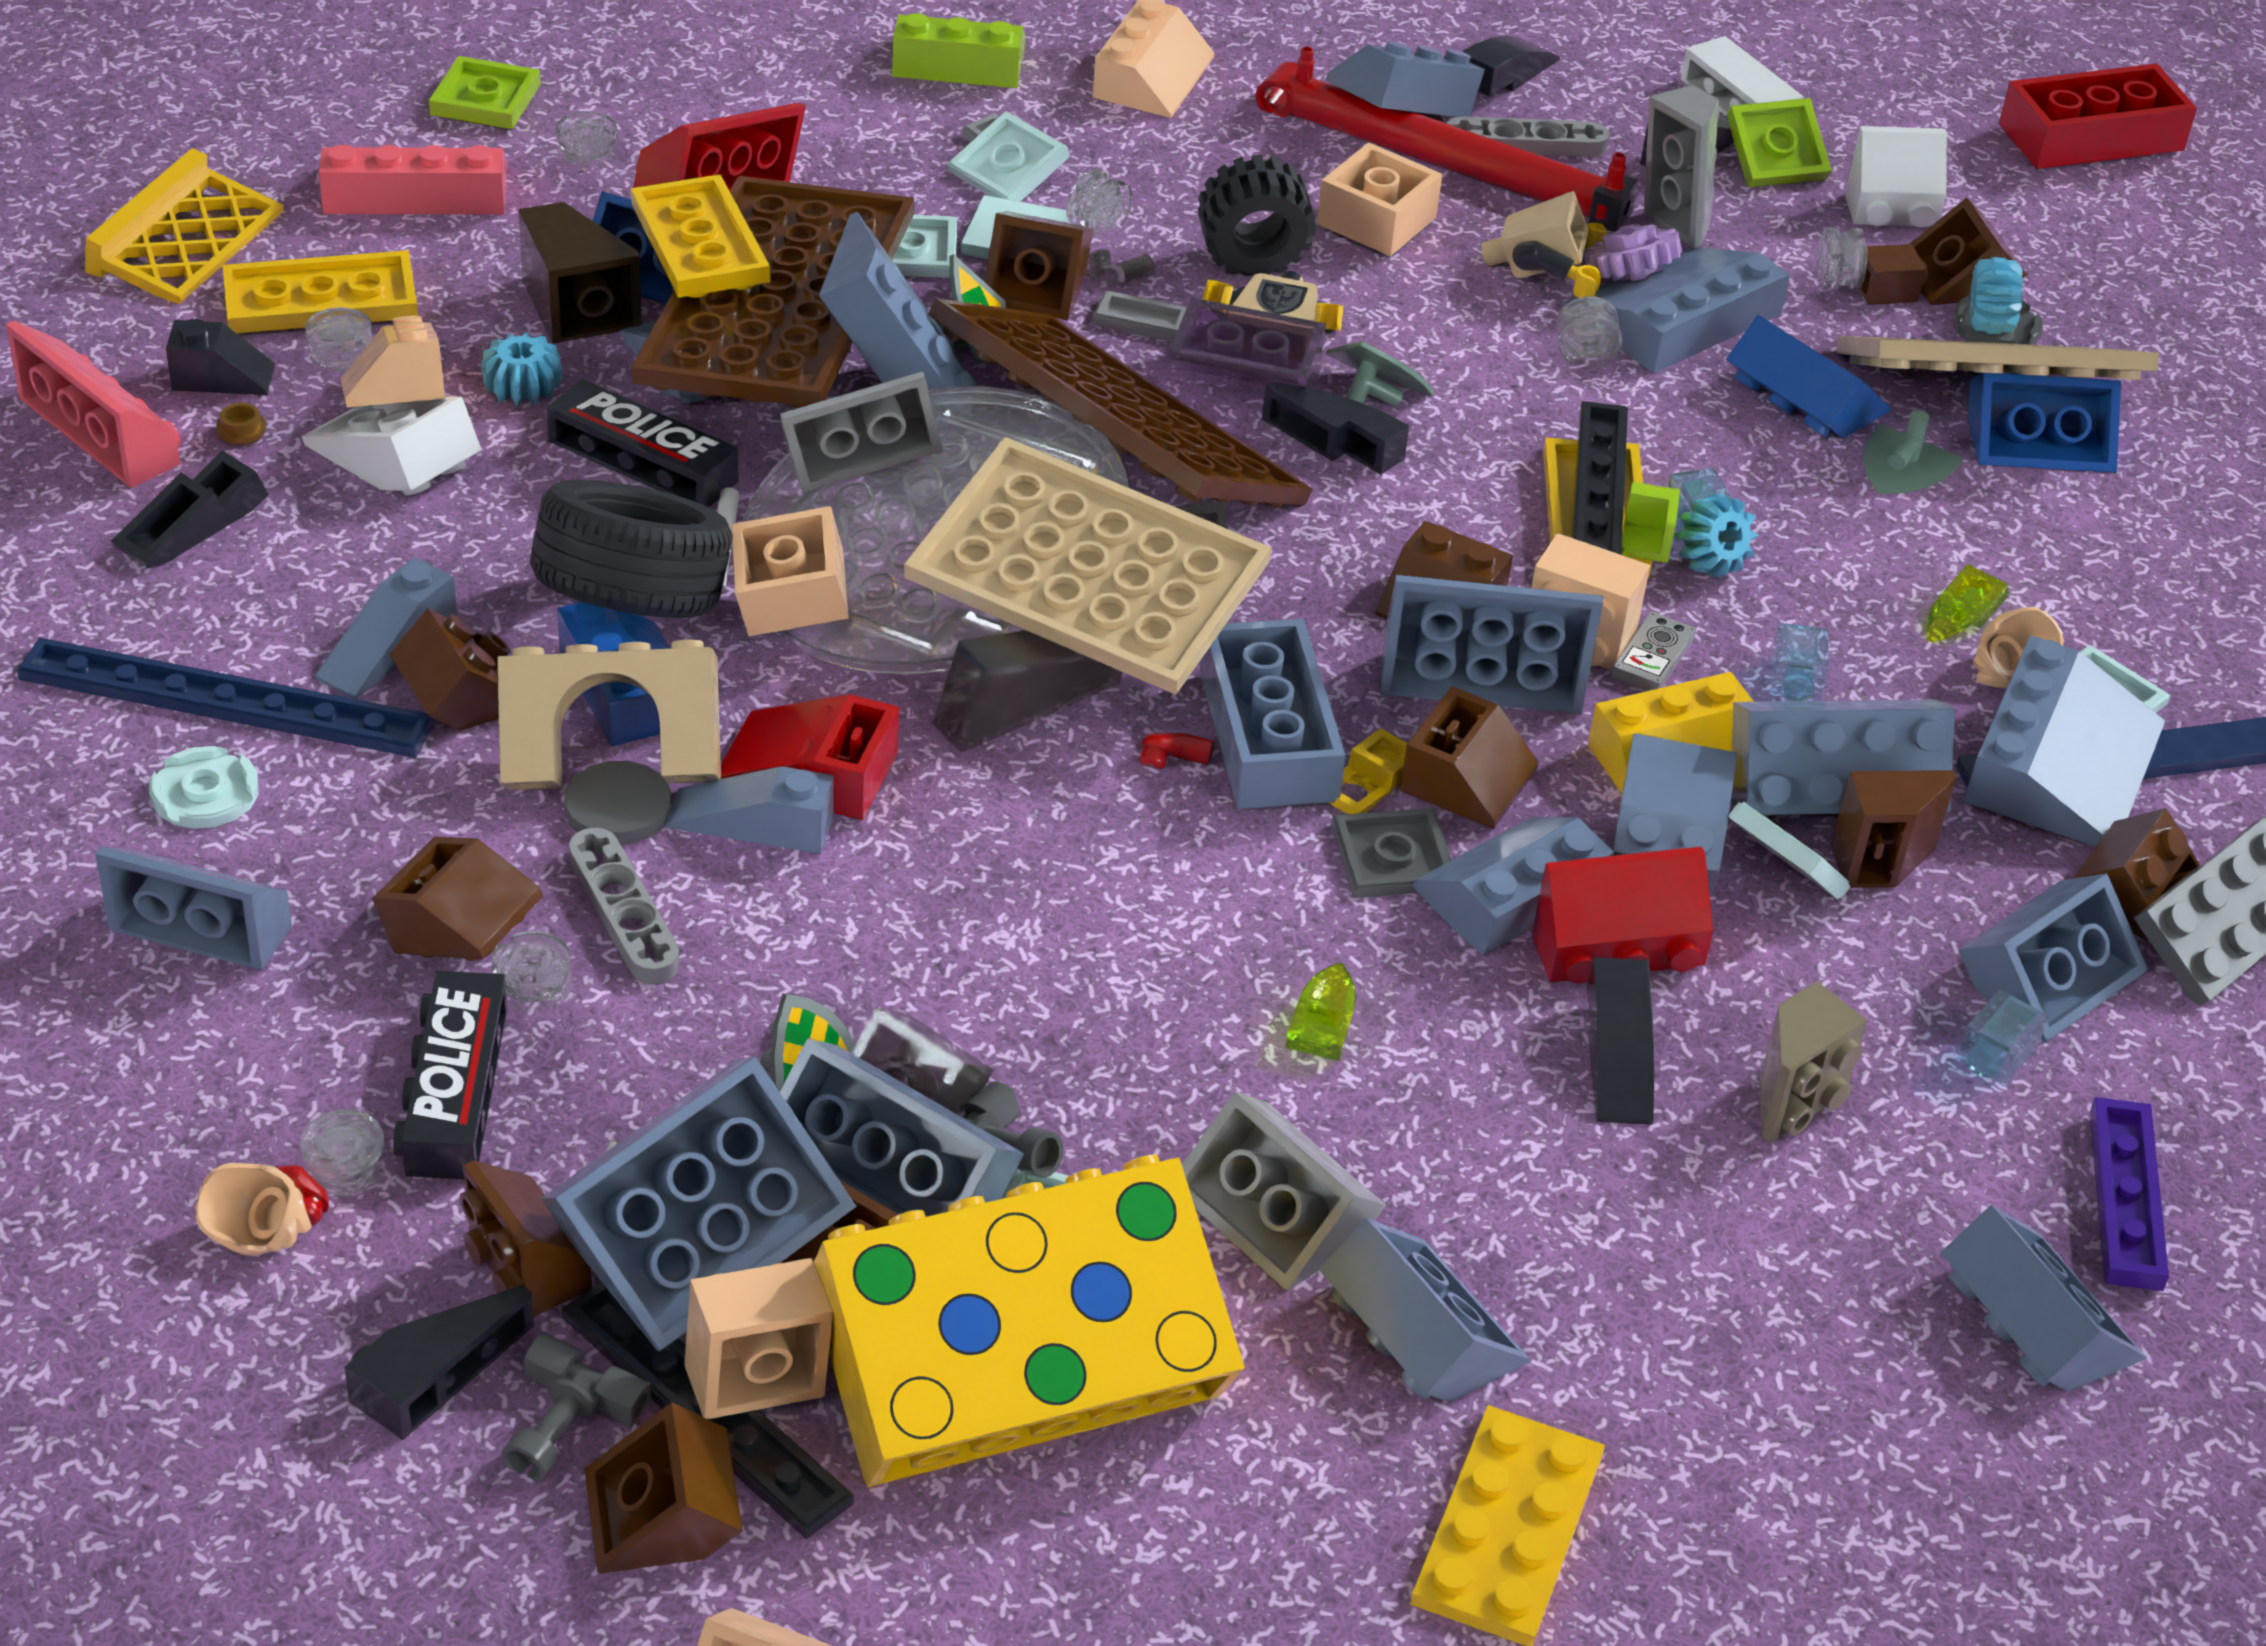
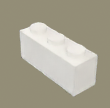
M1726 36L1686 48L1681 81L1688 86L1694 85L1719 99V111L1726 116L1733 105L1803 99L1804 97Z

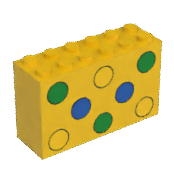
M1146 1155L1127 1162L1123 1165L1124 1170L1102 1175L1099 1168L1087 1169L1070 1175L1065 1179L1066 1184L1044 1189L1041 1182L1027 1183L1008 1191V1198L985 1203L984 1197L973 1196L950 1204L948 1212L926 1217L923 1210H914L892 1217L888 1221L889 1226L866 1231L864 1225L855 1224L839 1228L828 1234L829 1240L822 1242L814 1260V1265L833 1309L829 1355L867 1488L1220 1397L1245 1369L1179 1157L1160 1161L1158 1155Z

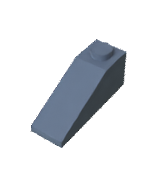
M416 557L412 558L379 584L319 669L315 679L350 698L357 699L397 667L389 654L427 608L447 618L450 614L457 615L454 576Z
M781 766L678 788L672 803L671 810L665 821V828L821 854L834 815V775Z

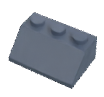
M1387 41L1385 47L1366 45L1330 70L1326 81L1380 108L1454 117H1470L1484 69L1470 63L1471 56L1458 50L1446 49V53L1443 55L1441 51L1432 47L1417 45L1414 51L1405 44Z
M1530 817L1416 879L1413 888L1462 938L1484 956L1533 928L1546 863L1613 856L1614 852L1579 817Z
M101 846L95 853L109 930L262 971L292 927L287 890L136 850Z
M2107 873L2059 881L1958 949L1976 991L2044 1042H2048L2148 971V967Z
M1991 1204L1940 1252L1954 1268V1271L1949 1274V1278L1954 1285L1970 1300L1980 1299L1990 1311L1984 1316L1986 1323L2006 1343L2015 1341L2026 1354L2020 1359V1363L2042 1386L2046 1387L2051 1382L2066 1391H2071L2147 1358L2038 1231Z
M1365 1218L1320 1269V1272L1334 1287L1330 1292L1334 1301L1347 1313L1355 1317L1359 1316L1369 1327L1365 1333L1369 1342L1381 1353L1390 1358L1394 1357L1405 1369L1401 1373L1402 1380L1413 1392L1424 1399H1429L1430 1396L1452 1402L1531 1361L1422 1238Z

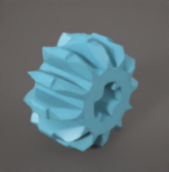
M1991 257V259H1980L1975 265L1969 298L1970 323L1975 331L1986 332V334L2012 333L2017 327L2023 295L2022 268L2017 261Z
M526 332L522 336L515 337L508 333L506 340H492L490 348L483 351V359L481 360L483 383L486 386L487 393L496 394L498 403L512 397L516 407L522 402V399L527 398L531 403L537 405L539 396L552 398L554 389L560 388V380H562L560 355L557 346L547 343L545 336L531 338L528 332Z
M1711 494L1706 498L1690 501L1691 512H1684L1678 515L1685 526L1684 530L1674 534L1675 537L1684 542L1677 555L1682 556L1684 559H1690L1689 569L1695 572L1707 573L1710 577H1722L1727 575L1728 572L1743 570V559L1755 556L1749 546L1750 540L1753 541L1760 536L1750 530V525L1756 516L1750 512H1744L1745 502L1725 497L1724 494Z

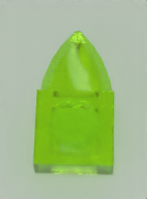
M1967 564L1938 596L1931 607L1926 625L1927 640L1937 642L1948 639L1968 629L1971 625L1981 629L2009 597L2008 584Z
M1337 962L1326 967L1306 984L1300 995L1287 1033V1049L1340 1061L1352 1026L1356 999L1354 982L1344 964Z

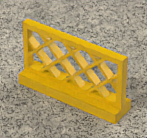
M191 148L86 237L85 272L100 278L108 272L157 297L180 304L283 212L284 205L207 168L208 155ZM210 186L226 196L202 197L201 193ZM255 208L264 212L261 215L241 216L239 209ZM230 209L232 217L209 218L207 211ZM198 211L200 219L176 220L175 217L178 212ZM236 229L238 232L235 238L215 239L213 231ZM204 232L206 240L182 241L180 233ZM172 234L174 239L173 242H149V238L152 235ZM210 252L212 254V258L209 261L189 262L187 254ZM178 255L180 263L156 264L154 256ZM146 257L148 265L131 266L123 262L125 258ZM185 276L186 281L179 288H175L160 280V278Z

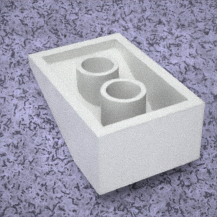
M462 397L358 406L301 436L305 446L380 490L402 491L404 495H413L428 489L431 486L430 480L439 474L446 475L466 466L465 459L482 450Z

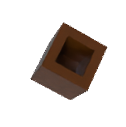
M1912 244L1861 247L1854 280L1867 305L1918 302L1921 288H1924L1927 284L1928 270L1926 263L1921 261Z

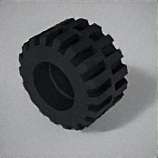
M1252 155V159L1249 161H1244L1243 157L1234 159L1233 166L1228 168L1224 164L1217 169L1218 176L1216 178L1210 176L1204 183L1206 191H1200L1198 198L1200 207H1197L1198 216L1208 252L1212 254L1213 261L1218 266L1224 265L1226 272L1232 275L1238 271L1243 272V276H1253V274L1259 273L1270 275V272L1275 270L1282 273L1288 270L1287 264L1290 262L1297 264L1303 258L1301 251L1310 249L1313 243L1311 236L1316 233L1315 215L1304 180L1300 174H1296L1295 168L1289 163L1282 165L1280 158L1271 156L1268 161H1265L1262 155ZM1273 211L1269 217L1255 223L1240 222L1251 213Z

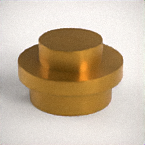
M240 402L226 406L222 409L220 418L216 423L218 436L223 441L231 444L255 442L266 432L265 418L259 413L256 406L249 403Z

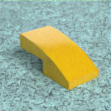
M1380 728L1352 748L1348 766L1344 768L1342 785L1345 783L1359 785L1367 791L1368 795L1359 802H1356L1341 793L1340 798H1336L1335 802H1330L1329 804L1347 814L1367 813L1401 783L1407 743Z

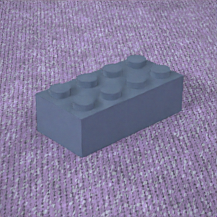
M1304 619L1227 623L1200 660L1199 671L1236 808L1247 809L1335 802L1336 798H1340L1346 755Z
M1935 699L1733 702L1732 752H1737L1731 795L1732 806L1735 807L1738 802H1745L1762 815L1839 814L1850 771L1952 770L1955 708ZM1951 797L1946 812H1951Z
M807 1038L780 1090L781 1095L838 1180L897 1214L923 1210L926 1217L948 1212L950 1204L973 1196L984 1197L985 1203L999 1200L1003 1196L1024 1153L838 1045Z

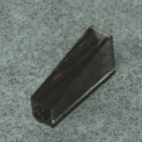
M1027 630L959 640L932 724L962 753L1118 685L1123 672Z

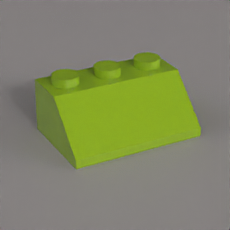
M920 13L898 14L893 35L892 77L1018 88L1026 44L1024 26L1011 25L1004 21L986 23L969 21L962 17L943 19L927 17Z

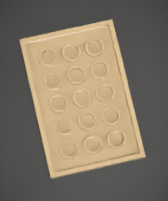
M1840 335L1837 337V354L1850 355L1849 364L1910 369V367L1941 371L2007 372L2027 375L2053 374L2089 378L2098 376L2114 379L2141 380V371H2157L2159 357L2158 352L2108 348Z
M1004 437L905 562L904 578L1176 695L1269 564L1272 547Z

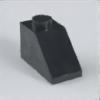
M200 319L174 320L166 345L172 391L268 395L275 370V363L223 322H209Z

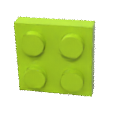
M458 56L429 99L430 115L513 130L541 85L540 70Z
M1811 98L1733 105L1730 107L1727 118L1747 187L1827 180L1832 169Z

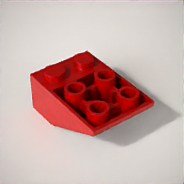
M848 694L753 710L749 713L721 762V779L781 766L834 775V813L864 820L898 754L899 706Z

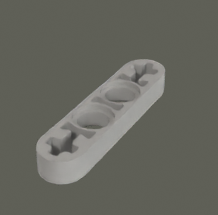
M1461 116L1451 118L1447 122L1449 125L1537 155L1599 156L1606 152L1609 139V131L1605 126L1590 121Z
M587 828L577 832L569 843L571 867L630 973L636 980L646 984H661L671 980L678 973L680 966L678 945L618 839L612 832L603 828ZM589 849H595L598 854L603 853L602 865L597 867V860ZM613 883L622 884L628 888L620 894L613 895L606 894L600 890L603 886ZM628 919H641L647 922V925L639 930H627L620 926L622 922ZM651 943V951L655 958L663 961L654 963L651 958H645V945Z

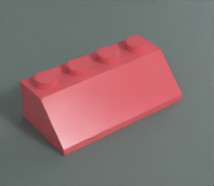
M349 145L322 147L319 180L323 214L504 215L507 159L503 148H489L482 145L470 148H444L438 145H430L424 148H399L394 145H384L378 148L352 147Z
M15 320L6 324L19 399L130 488L180 465L178 447L181 444V440L171 422L161 419L147 407L143 400L133 397L119 385L115 378L105 375L92 365L87 356L78 354L62 340Z

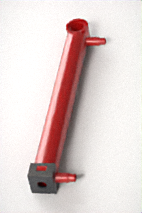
M1308 46L1300 50V57L1297 63L1288 61L1281 63L1257 87L1255 93L1259 108L1272 114L1275 112L1274 115L1283 118L1290 114L1541 202L1574 191L1583 216L1589 218L1588 223H1600L1606 230L1612 232L1618 231L1633 213L1639 180L1625 175V154L1621 152L1613 154L1608 174L1604 178L1411 111L1380 108L1338 86L1313 78L1314 50Z

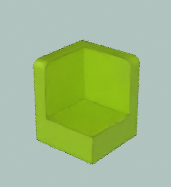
M1632 482L1624 520L1621 555L1668 563L1676 527L1680 489Z

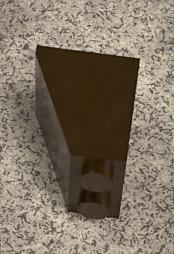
M565 202L518 209L523 283L552 344L620 332L622 329L642 325L640 257L636 249Z

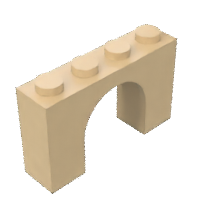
M692 639L673 641L672 649H651V644L646 642H626L619 644V651L598 652V647L595 645L576 644L566 646V653L545 654V649L541 647H518L512 649V656H498L500 783L506 789H562L561 729L566 712L574 700L583 692L596 685L609 682L634 685L653 698L660 719L661 776L668 784L701 783L721 779L718 659L712 647H704L703 641Z

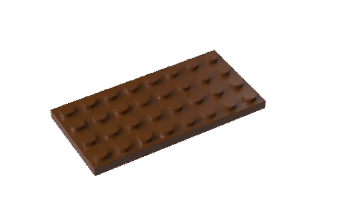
M738 176L730 193L770 265L771 282L758 284L746 290L728 289L710 292L703 297L697 298L688 296L678 298L674 290L631 366L632 384L650 386L657 390L675 389L697 392L703 396L720 395L743 398L753 403L765 401L788 404L795 408L825 401L853 343L819 296L849 215L855 212L860 214L893 260L915 214L914 198Z
M938 298L934 299L928 316L943 325L942 333L956 341L968 342L974 346V354L980 359L991 364H1000L1008 369L1006 376L1014 382L1027 387L1033 386L1041 392L1039 398L1043 402L1058 409H1067L1073 413L1074 417L1072 420L1077 425L1093 432H1101L1107 436L1106 443L1114 450L1127 455H1135L1141 459L1142 463L1140 466L1148 473L1160 478H1169L1177 484L1175 490L1180 495L1196 502H1201L1204 497L1224 504H1229L1231 500H1239L1250 506H1257L1258 502H1265L1277 508H1283L1285 504L1305 505L1313 488L1052 315Z

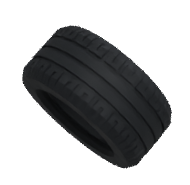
M565 480L557 482L542 495L529 561L536 579L546 587L575 600L620 612L663 618L698 617L708 613L720 600L733 534L726 518L718 512L702 504L669 493L599 480Z

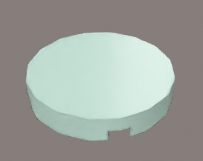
M216 746L193 747L175 753L163 761L164 768L157 774L154 771L149 779L150 801L157 814L173 825L192 829L212 828L235 821L251 809L258 797V775L251 761L240 753L239 758L228 755L226 748Z

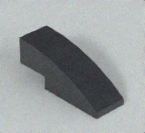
M1513 36L1489 38L1461 51L1471 56L1470 63L1484 69L1478 92L1489 97L1503 88L1514 91L1560 60V56L1524 39Z
M1275 382L1265 386L1262 420L1329 460L1334 461L1343 454H1346L1382 475L1405 459L1410 425L1358 401L1329 392Z
M221 451L193 480L180 472L111 542L117 549L145 567L151 568L173 560L249 514L269 494L255 470L226 452Z
M1593 957L1587 994L1591 1025L1588 1040L1596 1122L1653 1125L1654 1038L1649 961Z

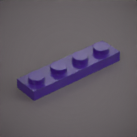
M2095 1097L2090 1109V1123L2104 1283L2164 1291L2169 1278L2151 1104Z

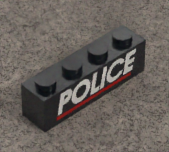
M581 379L547 406L548 442L657 491L686 498L709 508L720 498V493L724 488H732L739 482L738 447L586 380Z
M436 971L432 994L423 993L420 1025L425 1027L423 1035H414L411 1065L412 1069H416L415 1077L405 1078L402 1107L403 1111L407 1112L406 1121H396L393 1137L394 1155L403 1156L405 1177L464 1179L463 1165L471 1161L480 1162L508 1010L505 974Z

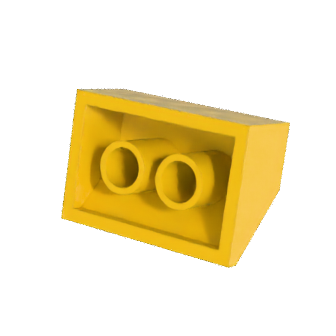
M1726 672L1595 704L1588 747L1622 793L1634 733L1732 751L1733 702L1754 701L1732 672Z

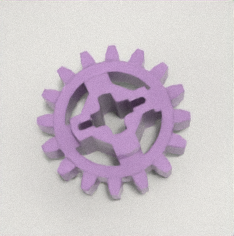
M1634 224L1620 227V230L1614 233L1603 235L1602 242H1596L1594 247L1586 248L1584 258L1586 265L1598 268L1601 278L1610 277L1612 281L1631 280L1632 282L1645 279L1646 276L1663 270V264H1670L1672 259L1681 257L1682 248L1679 233L1675 232V229L1672 228L1664 231V228L1655 229L1653 224L1647 226H1635Z

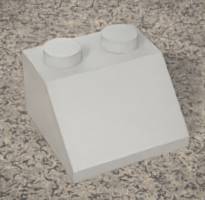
M1860 126L1845 191V198L1854 224L1925 227L1932 226L1940 219L1946 197V129Z

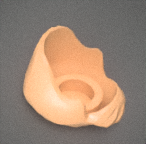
M2036 607L2011 610L1995 617L1983 630L1979 647L1973 660L1975 667L1979 670L1976 675L1977 682L2007 689L2030 635L2045 640H2052L2063 645L2062 631L2056 621L2047 612Z
M246 1163L223 1164L213 1169L206 1176L203 1185L200 1187L197 1197L198 1202L195 1206L197 1212L195 1218L198 1226L208 1237L233 1252L255 1256L271 1251H281L282 1248L292 1247L299 1233H306L312 1228L305 1209L302 1193L295 1187L294 1181L274 1166Z

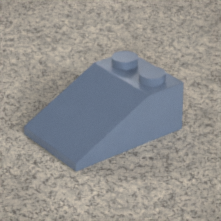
M1634 733L1612 846L1613 856L1702 846L1706 856L1709 894L1713 895L1724 848L1737 752Z

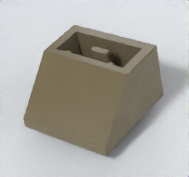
M1818 981L1778 1005L1760 1074L1762 1137L1769 1143H1772L1785 1133L1791 1136L1798 1135L1808 1126L1814 1114L1825 1107L1830 1111L1836 1110L1846 1101L1852 1090L1850 1080L1854 1066L1863 1052L1861 1041L1867 1020Z

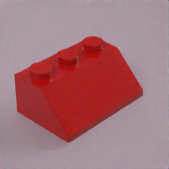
M1702 846L1548 862L1545 864L1532 939L1550 982L1567 980L1576 984L1587 982L1593 957L1648 960L1649 971L1673 969L1678 972H1686L1696 966L1705 965L1713 934L1706 856Z

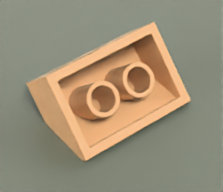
M1138 0L1095 57L1093 98L1172 118L1214 58L1215 53L1179 7L1165 4L1161 0Z
M402 316L393 318V326H383L341 376V386L347 408L445 399L439 339L431 322H422L421 316Z

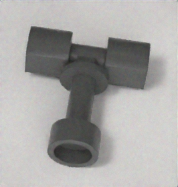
M992 1081L963 1105L966 1114L964 1119L1024 1153L1017 1167L1021 1172L1040 1178H1047L1058 1169L1063 1157V1142L1057 1133L1038 1127H1030L1022 1134L1004 1129L1021 1114L1015 1092L1008 1085Z
M543 1332L532 1343L524 1357V1377L549 1388L554 1404L534 1430L520 1428L516 1431L502 1450L503 1461L509 1469L519 1474H523L530 1463L535 1465L526 1477L541 1482L558 1461L559 1456L554 1444L576 1415L589 1419L597 1411L631 1428L651 1402V1383L614 1365L605 1373H601L581 1363V1349Z

